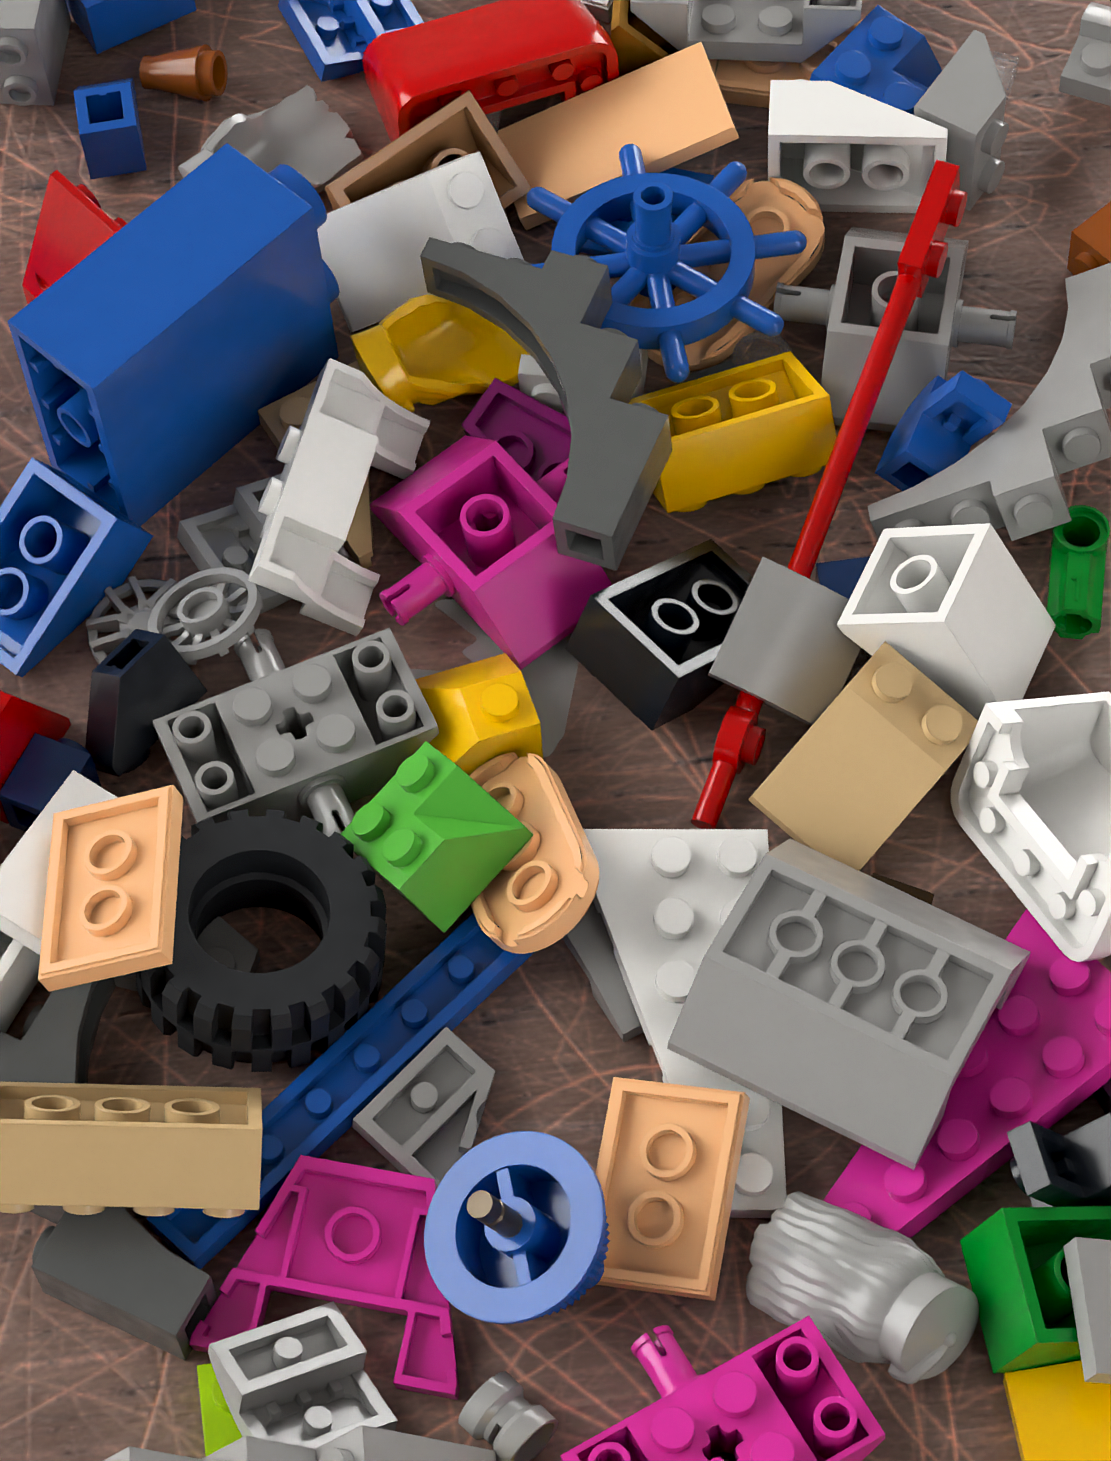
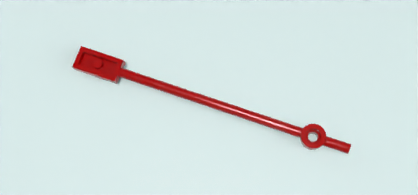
M936 160L897 262L898 278L787 567L809 579L916 297L922 298L929 277L937 279L940 277L948 253V243L943 242L949 226L958 227L962 220L968 193L960 190L959 165ZM741 690L735 706H730L721 723L714 746L712 766L691 819V823L700 829H716L736 774L741 773L746 763L756 765L763 749L766 729L757 725L758 715L764 701Z

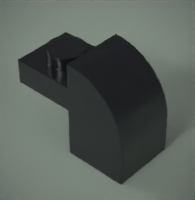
M1111 1113L1064 1136L1032 1121L1007 1132L1014 1157L1010 1160L1011 1172L1019 1188L1029 1196L1032 1207L1111 1206Z

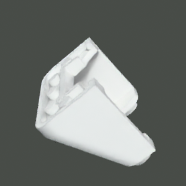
M1098 692L986 703L953 779L951 806L954 816L962 829L1065 956L1076 962L1105 958L1111 955V693Z

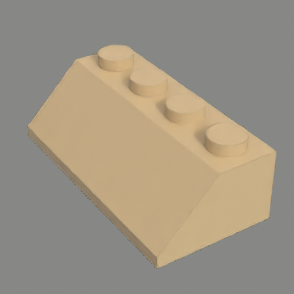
M0 1082V1212L24 1213L33 1210L34 1205L63 1206L64 1211L76 1215L97 1214L104 1211L105 1207H133V1211L140 1215L165 1216L172 1214L175 1208L203 1209V1213L212 1217L232 1218L244 1214L245 1210H259L263 1131L261 1088Z

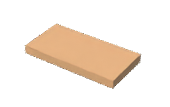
M702 42L496 131L531 188H545L571 203L597 185L623 176L619 161V151L626 144H635L640 148L646 173H660L739 139ZM527 194L514 202L519 219L526 230L552 220L529 207L526 200Z

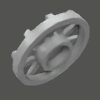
M217 567L194 573L176 583L158 600L149 617L148 631L163 634L167 638L182 633L171 644L187 664L196 665L197 660L218 653L222 657L229 653L228 648L238 642L244 635L250 636L254 633L255 628L253 625L260 611L263 610L261 593L255 583L248 581L249 574L240 569ZM218 583V585H217L216 588H215V587H205V586H209V585H213V584ZM230 583L241 586L232 595L225 598ZM248 595V602L246 604L234 606ZM167 616L180 620V623L163 627ZM231 617H239V619L235 621ZM223 628L227 629L226 631L220 634L219 631H221ZM211 636L212 639L205 641L206 637ZM192 637H194L192 645H187Z

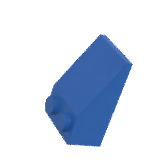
M33 457L0 506V663L20 677L25 676L91 615L98 602L105 597L104 590L110 586L113 590L123 584L153 538L152 534L74 478Z

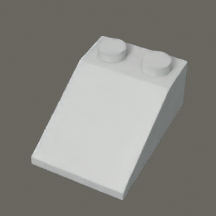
M804 79L771 80L768 125L769 182L770 177L782 178L802 186L816 199L820 210L824 212H917L936 160L946 162L947 128L831 81H808Z
M480 151L457 158L327 213L326 222L317 229L321 256L337 280L340 291L337 301L350 332L380 322L410 298L426 294L433 295L427 292L420 255L429 237L449 243L462 242L478 251L506 259L519 258L524 260Z

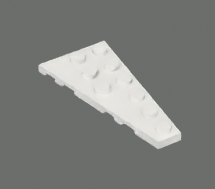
M583 829L599 865V884L593 902L597 912L601 913L614 947L613 953L649 1046L652 1045L663 1073V1083L745 1092L748 1095L750 1103L730 1218H771L775 1210L784 1207L787 1197L782 1105L667 1049L668 1041L704 955L763 857L769 852L768 829Z

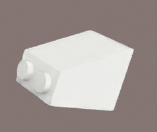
M991 523L884 529L837 626L844 635L872 656L886 641L959 705L979 720L986 703L1023 699L1056 624Z

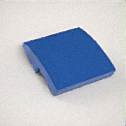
M279 0L278 3L279 10L321 82L364 71L363 52L368 44L377 36L424 23L411 0Z

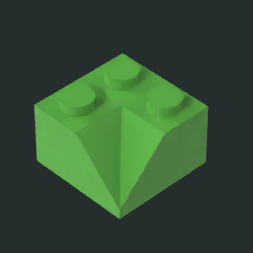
M427 741L412 756L402 762L396 774L368 804L356 812L352 822L341 833L342 836L354 845L353 853L366 858L375 873L386 884L444 933L533 836L518 819L467 773Z

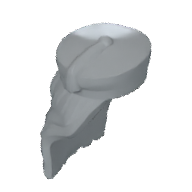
M306 85L301 90L266 110L249 115L238 113L223 120L218 128L208 137L201 151L179 165L178 170L183 178L228 143L267 173L280 164L294 168L319 193L325 190L328 184L360 164L364 154L359 143L352 139L353 133L347 123L337 112H328L329 105L323 100L317 101L314 89Z
M797 1191L787 1195L784 1207L775 1210L771 1215V1222L759 1224L754 1232L749 1255L752 1268L746 1276L745 1286L746 1296L750 1304L787 1326H791L810 1316L828 1346L849 1360L857 1363L890 1364L887 1372L893 1378L906 1384H914L919 1380L929 1379L945 1371L961 1355L974 1333L979 1316V1303L975 1293L946 1278L931 1256L920 1249L912 1239L897 1231L880 1226L857 1213Z

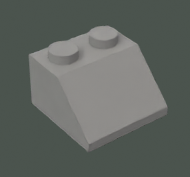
M975 29L914 106L915 116L948 129L946 162L960 166V190L968 193L965 209L969 211L984 192L992 193L1002 178L1005 162L1000 160L1001 147L1009 130V124L1004 122L1006 94L985 34Z

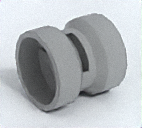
M504 1371L491 1377L471 1396L459 1415L458 1424L474 1439H485L490 1443L495 1451L497 1461H532L553 1437L558 1427V1420L541 1404L531 1405L524 1398V1388L509 1373Z

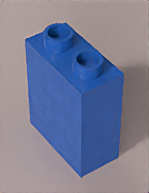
M226 143L7 321L51 467L74 478L139 526L143 525L260 425L259 409L303 388L319 375L329 358L336 360L339 357L330 304L338 298L340 291L334 274L322 259L317 229L326 222L327 212L319 194L301 173L285 164H280L267 173Z

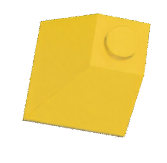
M506 653L415 679L439 727V734L429 744L453 761L468 775L485 762L503 754L514 752L520 758L527 756V753H532L543 759L540 720L521 670Z

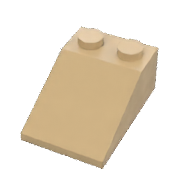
M885 641L748 800L795 841L860 871L969 745L978 720Z

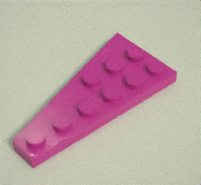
M1026 909L1005 940L1030 951L1029 959L1002 1009H994L949 1094L944 1116L915 1170L861 1145L823 1201L857 1213L880 1226L912 1238L1014 1157L1007 1135L1008 1131L1029 1121L1049 1129L1111 1079V972L1098 960L1085 962L1070 960L1057 947L1028 909Z

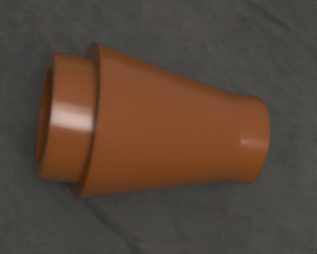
M204 44L160 55H145L140 62L139 75L144 89L160 90L207 102L212 96H221L224 93L228 71L223 52L212 50L209 45Z

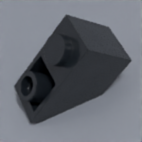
M135 629L92 670L85 748L92 755L96 770L120 777L122 774L129 773L138 768L149 757L150 747L159 739L152 720L195 704L208 691L165 635Z

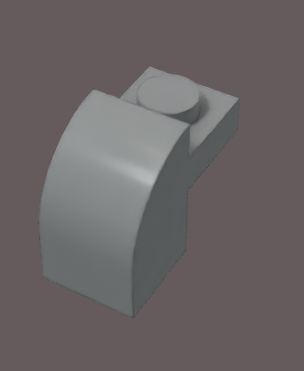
M1091 2L1087 6L1081 18L1079 36L1060 76L1059 92L1111 106V6Z

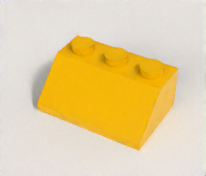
M791 351L631 398L629 404H647L655 408L659 413L669 415L672 452L653 491V494L667 513L695 511L704 507L708 501L733 493L738 495L751 494L759 491L766 483L789 476L806 477L820 471L822 466L827 464L837 438L830 395Z

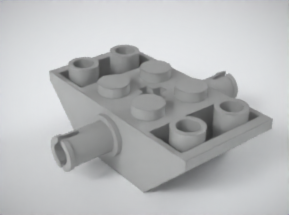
M851 227L844 237L836 285L832 284L830 290L785 285V283L780 282L777 284L773 312L779 314L784 321L826 326L827 335L821 386L830 395L835 425H842L898 278L897 262L908 233ZM944 238L943 242L948 243V253L942 273L938 279L929 277L922 298L916 297L867 429L893 432L910 404L929 382L938 375L947 380L952 347H958V342L1012 349L1017 311L963 306L964 300L960 299L969 240Z
M390 627L287 668L274 644L271 632L267 629H255L254 635L259 643L257 647L258 652H256L249 635H244L234 644L235 653L240 658L251 682L152 720L154 728L196 823L212 817L216 824L228 820V812L248 809L249 816H266V809L286 811V819L300 822L302 816L314 818V820L323 823V834L328 837L334 832L341 834L339 828L343 831L352 822L355 815L350 803L380 791L396 774L404 760L412 756L425 741L430 743L439 734V727Z

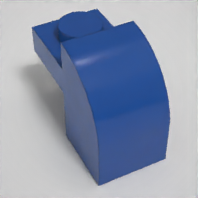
M963 370L948 381L939 375L936 376L918 394L898 422L886 445L875 474L901 491L914 487L967 455L973 444L1005 422L1012 403L991 390L988 384L980 379L973 378Z

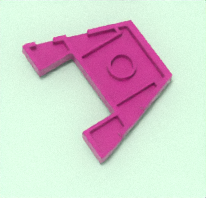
M300 1155L255 1229L257 1234L238 1266L236 1268L232 1267L219 1289L221 1294L204 1322L202 1320L199 1321L193 1331L189 1345L196 1351L208 1353L209 1344L263 1326L272 1291L405 1315L408 1317L393 1381L396 1389L458 1400L460 1386L451 1305L432 1279L424 1249L425 1221L431 1200L437 1189L435 1180Z

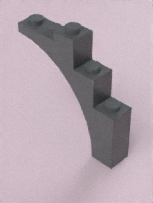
M429 237L420 255L427 292L467 307L506 331L536 360L558 393L571 429L567 478L552 518L558 553L617 571L672 452L669 415L659 413L655 408L647 404H629L642 377L638 339L628 337L617 329H600L613 303L608 265L600 264L588 256H572L551 250L543 267L538 268L519 258L506 259L478 251L462 242L449 243Z
M114 977L52 991L44 1005L39 1004L30 1012L23 1027L22 1040L0 1031V1082L88 1084L89 1060L101 1015L116 987ZM34 1205V1209L30 1212L57 1224L56 1227L49 1226L44 1230L35 1245L32 1255L33 1264L31 1267L43 1292L186 1361L193 1349L189 1345L193 1331L200 1320L204 1322L218 1299L211 1276L164 1248L129 1215L124 1207H105L104 1211L97 1214L76 1215L64 1211L63 1206Z

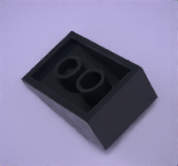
M709 539L590 595L565 649L650 730H654L693 710L724 684V682L708 676V673L753 577L712 539Z

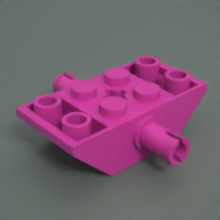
M465 435L370 503L371 511L421 563L419 567L393 586L379 593V597L392 617L398 614L395 617L396 622L404 626L409 622V619L442 595L452 597L520 670L572 633L590 595L611 586L612 583L601 566L559 554L557 551L552 518L567 478L569 458L535 481L496 440Z
M810 1316L803 1318L706 1374L697 1375L674 1338V1333L670 1326L662 1325L653 1328V1333L657 1337L654 1344L646 1332L631 1346L633 1355L639 1359L662 1398L563 1453L560 1457L561 1461H724L720 1457L711 1459L712 1455L724 1452L734 1455L735 1461H862L885 1440V1433Z

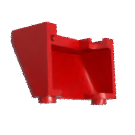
M500 0L393 32L383 33L368 44L363 52L365 80L391 142L468 90H470L486 115L558 93L561 101L564 102L619 78L618 55L610 36L581 0Z

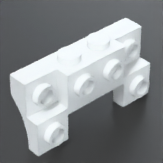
M329 358L319 373L302 425L299 429L291 425L288 427L277 452L276 460L285 463L280 480L271 477L259 504L258 512L267 515L260 535L262 541L248 581L302 602L300 614L357 636L364 626V616L373 589L379 581L380 574L361 567L337 552L346 541L370 466L402 479L413 474L416 467L415 460L423 436L429 427L430 420L420 417L390 400L371 383L364 372Z

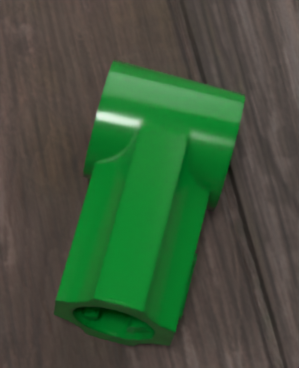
M1075 505L1068 507L1072 521L1053 527L1049 554L1050 570L1046 610L1056 624L1053 631L1058 633L1060 638L1082 640L1086 635L1099 633L1101 628L1105 565L1110 526L1105 515L1096 508L1086 505ZM1071 544H1081L1087 547H1077Z

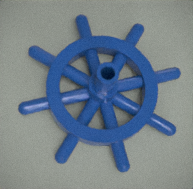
M626 144L619 151V161L623 176L597 185L581 195L573 203L542 187H534L527 193L526 200L530 208L558 223L553 234L551 250L572 256L579 255L582 247L589 239L615 253L590 257L600 264L608 265L610 278L621 277L611 288L613 303L600 329H617L628 337L638 339L639 349L660 350L665 374L671 382L681 383L689 376L690 370L685 345L695 343L716 333L733 318L769 337L777 336L782 332L784 328L782 317L748 298L755 276V260L799 254L805 249L807 240L805 235L797 230L761 235L753 234L746 216L729 198L747 177V169L741 162H730L708 185L702 181L677 174L646 173L640 148L635 144ZM671 215L678 216L674 222L671 221ZM632 216L633 224L628 228L627 233L610 224L616 220ZM702 226L719 239L686 244ZM544 263L531 265L534 267L542 268ZM729 263L726 272L719 282L693 269L694 267ZM678 287L696 297V299L675 306L672 291ZM640 294L649 297L651 308H639L628 305Z

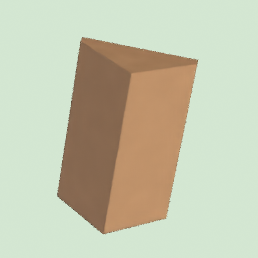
M468 90L328 184L325 190L333 210H336L457 158L479 151L503 209L527 194L532 188L474 96Z

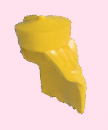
M428 294L410 298L382 319L379 325L350 335L360 371L364 372L371 383L386 397L410 412L415 411L414 404L418 402L435 405L461 395L484 394L494 378L513 386L519 382L518 370L521 354L530 355L506 331L471 309Z

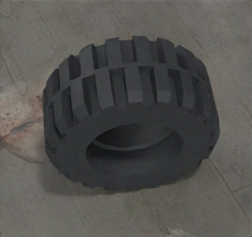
M248 809L228 812V820L216 824L213 818L210 817L191 825V837L188 839L181 835L172 964L135 972L136 989L142 1005L151 1008L152 1022L163 1035L171 1036L177 1031L179 1048L194 1057H199L203 1050L211 1053L212 1065L232 1070L235 1061L252 1063L251 1072H272V1062L287 1060L290 1068L310 1063L312 1050L319 1048L324 1053L344 1035V1028L349 1030L369 1011V1003L377 1000L382 985L387 923L385 922L386 902L383 890L375 885V871L369 865L366 858L359 855L353 859L354 845L337 832H334L330 837L323 834V823L302 816L300 822L286 819V811L266 809V816H249ZM268 907L288 912L303 920L315 931L321 943L307 958L294 966L276 972L249 973L238 971L219 963L201 948L197 939L203 930L218 916L222 917L243 908Z

